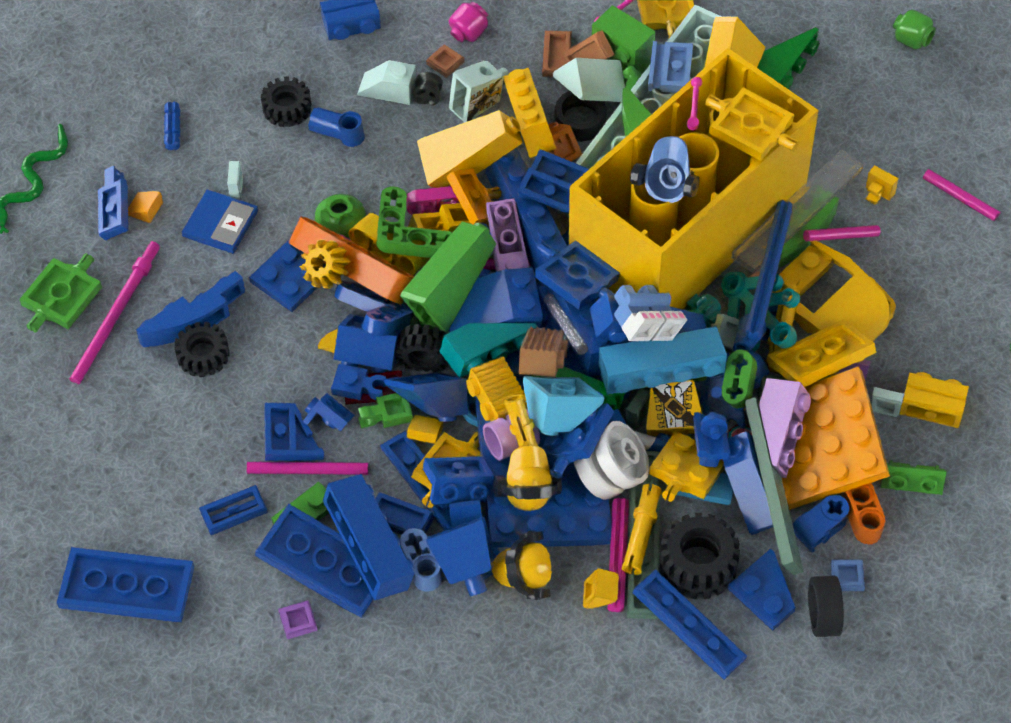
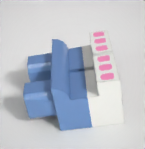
M622 285L614 295L619 305L614 316L629 341H672L687 321L682 311H672L670 308V294L658 293L654 285H645L637 293L631 285Z

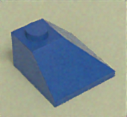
M433 372L384 379V383L388 388L424 413L437 416L439 421L457 420L456 416L468 414L467 378Z

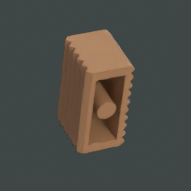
M531 326L520 348L519 374L556 378L558 369L564 368L565 358L568 356L569 340H564V331L562 329L559 331L554 329L552 331L550 328L545 330L544 327L540 330L538 327L534 329Z

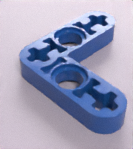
M342 281L341 284H337L334 293L336 299L367 312L362 328L371 334L387 336L409 326L414 312L408 305L392 302L358 284Z

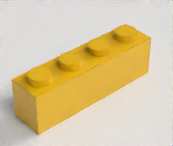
M529 67L513 70L508 75L503 76L516 119L520 124V132L529 157L537 156L540 149L546 152L557 149Z

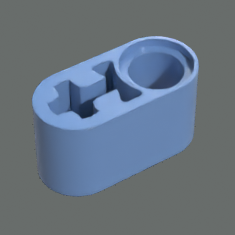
M412 528L406 530L401 535V549L406 558L410 559L413 563L415 574L412 580L415 586L425 592L433 591L441 584V568L427 545L426 539L428 537L425 532ZM413 546H415L417 549H420V555L418 557ZM424 571L434 572L430 576L421 575Z

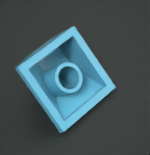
M523 377L529 418L533 419L534 425L545 435L556 436L559 432L573 431L604 403V397L579 377Z

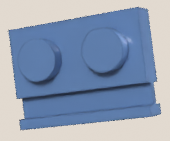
M653 41L648 91L661 89V92L677 93L690 81L693 43L665 42V44H657V41Z

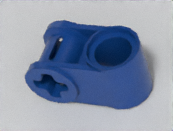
M839 495L826 497L793 522L795 536L810 552L816 551L814 548L821 542L825 544L846 525L849 503Z

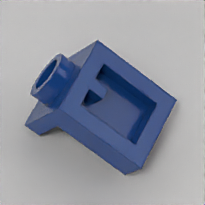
M326 393L320 400L314 397L304 410L308 415L303 422L308 425L319 414L327 426L333 429L337 428L341 432L355 415Z

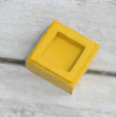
M414 415L407 429V438L435 444L442 432L444 422L435 418Z

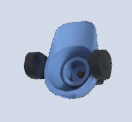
M676 136L659 139L654 145L648 165L636 163L633 166L630 177L631 184L640 186L645 183L646 190L655 200L670 203L678 202L684 196L695 197L700 182L699 176L694 175V171L690 170L686 143Z

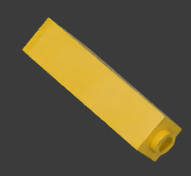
M715 17L705 67L724 50L729 48L757 68L766 47L738 17Z
M500 110L426 136L417 141L427 184L432 188L451 186L447 176L452 171L473 168L475 173L478 174L523 143L519 122L513 116L509 117Z

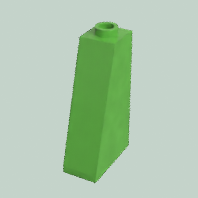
M462 221L402 291L400 297L423 324L448 332L497 244L489 234L490 230L480 223H474L473 225Z

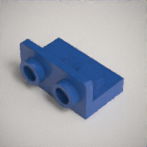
M482 456L424 459L423 470L432 484L430 494L432 504H450L470 500L486 502L487 496L491 495L494 475Z

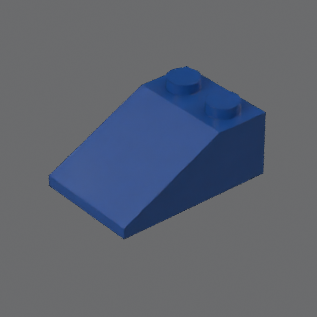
M533 268L504 269L477 278L450 326L449 333L468 323H535L540 328L543 314Z

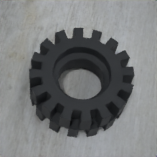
M289 76L284 77V81L276 78L275 84L270 81L267 83L268 88H263V94H261L263 114H265L267 120L270 119L272 124L275 125L278 121L279 127H284V123H288V126L292 127L294 121L300 124L302 123V118L306 120L309 117L308 113H311L312 110L311 96L308 86L306 87L303 81L299 83L298 78L293 77L292 81H289ZM284 97H292L297 101L293 105L286 107L276 104L279 99Z
M196 322L193 329L190 325L186 326V333L183 331L178 333L179 339H175L176 347H174L178 364L182 367V370L184 372L189 370L191 376H195L196 372H198L199 377H205V372L208 371L210 376L214 375V369L221 371L223 369L222 363L227 364V356H230L225 332L222 329L219 331V326L216 324L211 328L210 322H204V327H200V322ZM199 343H208L213 346V351L205 356H195L191 353L193 347Z
M415 324L414 328L407 326L406 330L403 329L399 336L396 358L399 359L401 365L405 364V367L408 369L413 367L416 371L424 370L428 372L432 370L433 372H438L439 369L443 371L448 366V362L439 351L444 335L447 333L445 331L439 332L437 327L429 329L430 325L425 324L424 328H421L420 324Z

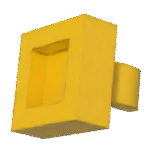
M874 165L868 172L865 188L870 193L867 195L866 200L875 205L881 197L890 201L896 193L899 178Z

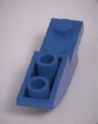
M234 271L230 275L221 278L216 285L205 293L197 295L191 303L183 296L175 302L169 303L160 313L151 319L145 320L136 329L139 343L143 347L175 342L176 338L179 339L178 333L180 331L186 333L185 327L188 325L193 329L196 322H200V327H204V322H210L211 327L214 324L220 323L230 316L228 304L245 293L243 277Z

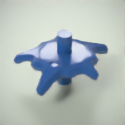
M726 352V353H727L726 363H727L728 357L730 356L728 352ZM725 373L706 377L705 381H694L696 390L701 394L699 403L703 406V415L707 416L711 412L725 415L727 422L734 420L741 429L745 428L744 409L746 406L738 409L733 408L722 397ZM760 378L755 379L754 387L761 382ZM738 387L737 392H732L731 395L736 399V396L742 394L743 391Z

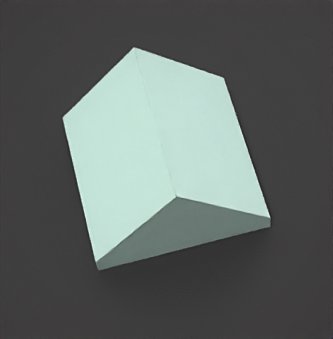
M575 58L553 73V77L580 100L622 102L623 88H625L620 60Z

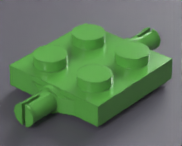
M85 253L76 265L65 264L53 258L19 299L21 306L35 312L34 317L26 325L30 331L36 333L45 321L55 322L69 330L102 289L101 281L86 273V270L94 262V258L91 255Z

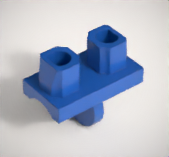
M695 412L693 424L699 465L717 467L719 460H728L730 454L727 420L725 415L711 412L707 416Z

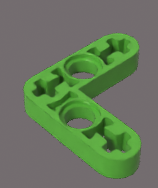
M390 186L382 190L376 241L378 249L388 254L431 258L453 232L404 227L406 192L396 186ZM391 200H396V206H390ZM394 217L397 218L399 221L389 222L386 221L385 218ZM388 233L393 234V240H387ZM413 240H422V241H424L426 244H424V245H416V244L412 243V241H413Z

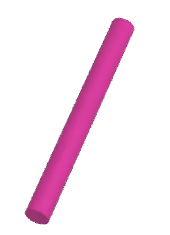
M247 462V474L368 475L369 463Z

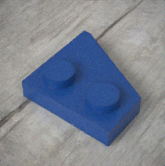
M265 403V461L324 460L322 447L319 448L312 437L313 432L303 422L302 414L295 403Z
M769 549L728 585V590L772 631L795 612V604L775 552L772 549Z

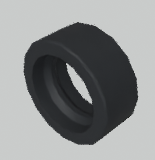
M571 91L562 94L556 101L554 122L570 125L578 142L592 140L607 122L605 101L580 100ZM584 106L594 110L597 117L589 123L578 124L567 120L564 114L572 107Z
M835 575L813 576L810 578L808 586V607L812 632L816 637L840 636L843 631L844 609L839 579Z

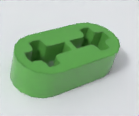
M742 349L732 352L728 357L722 385L723 399L730 406L737 409L745 407V400L752 398L757 372L755 358L748 351ZM744 359L748 364L742 366L740 372L736 365L741 364ZM739 387L743 393L738 394L735 399L731 394L732 392H737Z

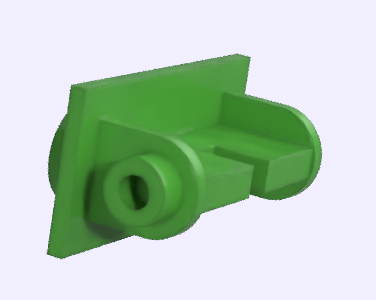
M889 460V463H887L890 477L882 479L881 488L942 495L946 470L939 469V465H935V467L924 465L912 467L910 464L893 462V460Z

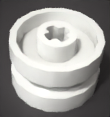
M612 421L607 424L590 458L574 461L577 473L585 487L594 496L603 500L611 499L623 493L625 489H630L643 483L648 478L650 469L648 455L643 443L628 425L620 421Z

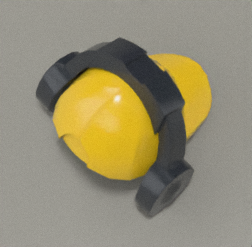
M528 445L518 447L512 452L507 478L503 475H495L493 487L496 497L507 496L514 507L523 511H534L542 508L552 495L561 494L562 481L561 478H554L550 474L547 455L544 449L539 446Z
M527 531L526 533L519 534V539L512 544L511 548L500 552L493 561L492 573L495 579L500 584L513 587L519 593L526 595V599L541 600L551 597L550 589H538L550 581L552 574L550 554L547 548L540 543L534 542L544 539L543 531Z

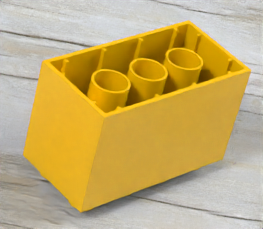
M729 48L724 50L695 76L700 77L703 82L699 88L697 109L699 128L697 130H690L687 127V121L691 118L693 87L690 80L570 186L569 245L576 240L620 272L618 281L608 288L615 294L622 285H631L636 293L645 285H654L658 293L670 294V307L683 310L687 306V301L695 294L699 295L772 227L777 203L780 200L790 201L794 206L805 196L819 110ZM744 87L793 113V122L787 128L785 134L799 140L798 147L792 152L778 144L771 148L761 161L710 134V126L718 118L720 112L705 105L707 98L712 94L727 102L734 98ZM668 136L679 137L686 143L690 170L694 171V175L699 176L700 180L695 197L684 196L674 203L655 200L646 190L645 183L638 186L630 182L633 166L636 163L648 165L655 143L659 139Z

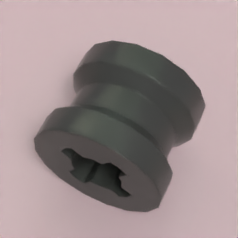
M432 72L418 74L415 81L416 87L413 91V99L418 104H438L440 101L439 91L442 89L443 80Z

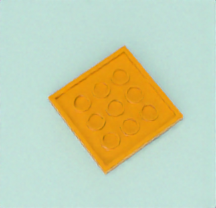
M856 367L814 382L811 386L805 387L811 397L810 408L804 414L802 436L797 440L794 449V464L789 468L787 477L782 478L789 510L824 499L830 495H836L890 477L861 369Z

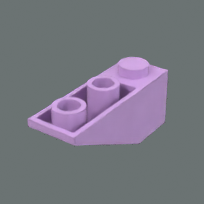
M514 198L487 202L486 210L492 238L497 243L493 249L496 272L504 269L529 268Z
M767 378L759 408L772 466L782 478H786L789 468L794 464V449L797 440L802 436V421L805 412H808L810 408L811 397L801 382Z

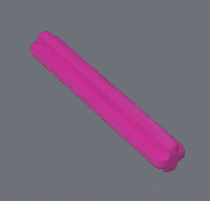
M615 498L612 504L609 571L617 573L619 581L618 599L616 602L607 605V609L611 612H622L625 605L626 573L622 570V564L627 552L629 501L626 498Z

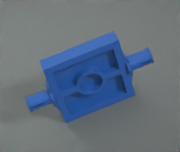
M576 240L567 247L558 250L553 249L545 241L537 245L536 251L546 257L547 261L536 268L535 278L578 310L593 299L602 297L606 292L613 293L608 288L618 281L620 272Z
M608 403L602 404L573 431L559 432L556 436H547L543 449L546 452L548 463L555 462L550 470V474L554 478H561L567 465H570L571 462L590 458L614 413V410Z

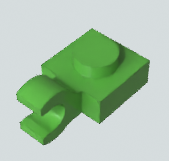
M397 393L376 397L377 405L358 408L360 415L358 419L361 428L376 425L379 421H382L383 427L386 428L410 423L413 419L409 401Z

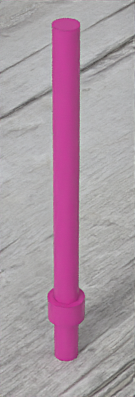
M151 241L142 257H138L132 266V274L70 376L69 380L71 382L80 384L143 276H147L150 272L152 261L160 249L158 243Z

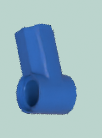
M318 107L317 109L314 108L310 114L308 124L310 131L340 139L344 145L350 147L360 145L365 139L362 119L356 112L348 111L340 114Z

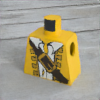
M693 380L661 384L651 388L646 424L647 435L657 436L660 433L673 435L675 431L684 435L695 434L693 416L695 412L702 414Z

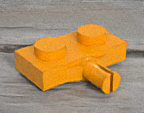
M473 168L452 171L447 176V179L470 223L473 225L474 223L481 222L488 223L486 203L491 202V199H499L501 197V190L498 191L500 188H486L479 181Z

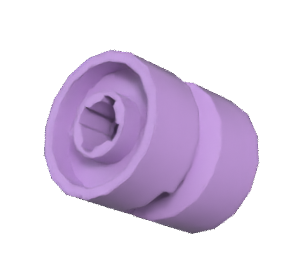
M506 415V419L498 418L483 426L486 445L494 458L499 461L510 457L512 452L519 447L516 436L511 434L509 428L511 425L509 415ZM535 426L533 432L537 444H539L540 433L539 429Z

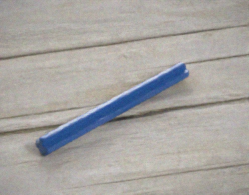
M780 200L777 203L746 326L745 337L747 339L756 341L762 335L793 205L790 201Z

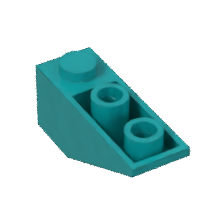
M468 323L444 335L439 352L457 376L461 378L469 374L472 367L500 357L506 358L510 353L516 350L520 351L528 329L531 326L534 329L538 326L535 323Z

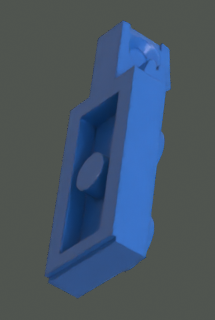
M115 166L105 169V185L98 189V234L104 240L128 231V185L126 179H124V173L117 170Z

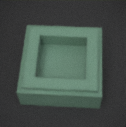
M640 388L626 408L627 425L638 428L647 415L650 399L649 391Z

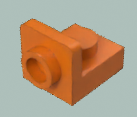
M558 122L548 124L557 148L549 151V153L571 162L579 158L582 152L571 126Z

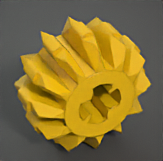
M320 239L317 240L316 245H307L309 254H301L302 258L306 259V261L299 266L301 270L306 271L303 278L306 281H312L311 285L316 288L323 286L325 289H331L333 283L341 284L340 275L349 274L344 269V265L351 262L348 258L343 257L346 250L343 247H338L337 242L332 240L327 242Z

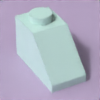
M391 60L386 61L364 73L357 95L410 105L413 91L416 87V65Z

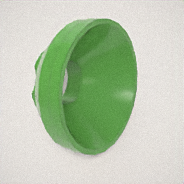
M334 194L319 203L315 212V222L348 238L349 230L366 216V211L363 204L354 196ZM338 203L345 204L348 207L342 213H335L331 208Z

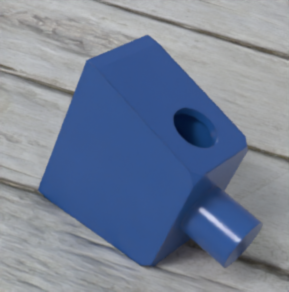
M485 517L428 536L426 539L427 545L450 584L464 580L470 597L487 591L482 574L491 571L494 565Z

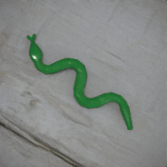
M62 124L58 125L59 147L57 149L33 152L23 159L21 170L24 176L31 182V190L8 193L1 196L0 234L3 231L9 233V230L5 228L8 219L5 206L9 203L31 202L38 198L44 189L43 180L33 170V164L40 161L56 160L65 154L68 147V139Z

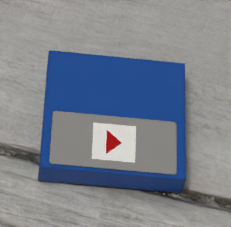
M207 189L182 230V236L234 254L258 213V206Z

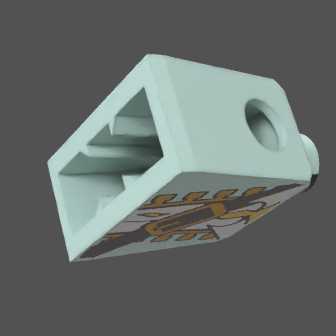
M482 61L453 72L449 109L464 123L473 120L500 102L502 86L505 85L503 76L509 74L506 68L497 70L488 61Z

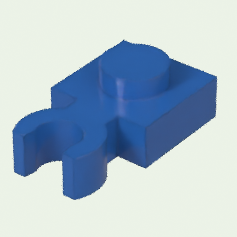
M339 364L331 392L332 395L361 400L362 394L365 393L370 398L376 400V397L383 396V391L374 387H386L384 383L386 377L383 375L368 377V369Z

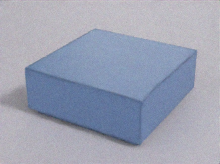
M831 560V575L838 577L842 591H864L863 560Z

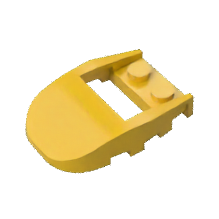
M810 241V245L779 274L783 278V284H793L801 288L799 293L801 297L835 264L844 268L852 277L815 313H812L799 302L796 306L794 320L808 334H814L839 321L845 320L870 340L874 341L888 327L891 318L890 306L884 292L850 257L819 241ZM781 288L780 290L776 291V292H773V291H772V293L781 292L782 288Z

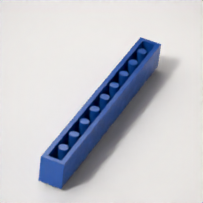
M515 148L488 166L485 174L492 188H500L498 190H501L499 201L514 198L526 255L534 272H536V268L547 261L546 257L536 251L539 243L545 241L546 244L555 250L565 248L567 245L547 206L517 193L528 169L518 149ZM539 281L540 285L548 290L550 295L548 298L552 300L559 317L558 321L561 322L564 333L585 375L589 377L601 375L598 367L599 348L616 345L617 343L596 338L590 307L596 302L595 299L578 310Z

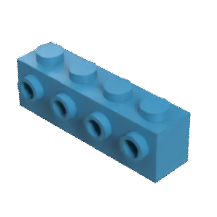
M716 326L677 333L672 341H633L600 347L598 367L607 394L626 393L634 389L653 388L661 384L685 382L689 379L705 376L713 377L725 373L727 353Z

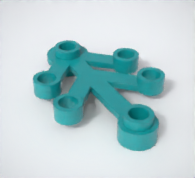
M729 272L724 276L721 288L724 295L729 298L728 316L740 319L738 317L741 300L746 304L745 315L750 313L754 295L749 290L756 289L759 276L748 278L742 272ZM776 274L773 292L780 290L783 286L784 281L779 274ZM787 288L782 292L772 293L769 306L783 304L787 308H795L800 302V295L791 288ZM792 295V299L787 302L789 296ZM767 310L765 322L766 326L771 330V341L780 348L792 347L797 341L796 330L786 322H779ZM759 341L752 350L756 351L760 347L761 342Z

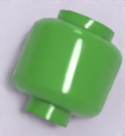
M914 9L908 10L904 15L899 14L893 24V28L896 29V40L915 50L920 49L922 46L927 47L936 31V28L933 27V20Z

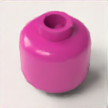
M475 2L470 4L462 3L449 18V25L452 29L450 34L460 42L464 40L469 42L476 41L488 27L487 12Z

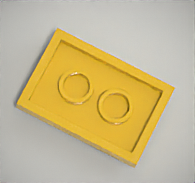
M842 320L797 341L792 347L782 348L767 355L769 365L786 380L801 382L804 387H809L814 382L829 375H834L841 369L861 362L866 357L877 352L875 343L847 321Z

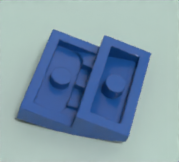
M540 149L531 168H528L517 193L569 214L570 186L587 172L589 168Z

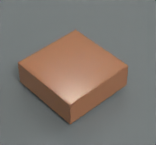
M445 44L426 60L428 66L446 78L464 63V57Z

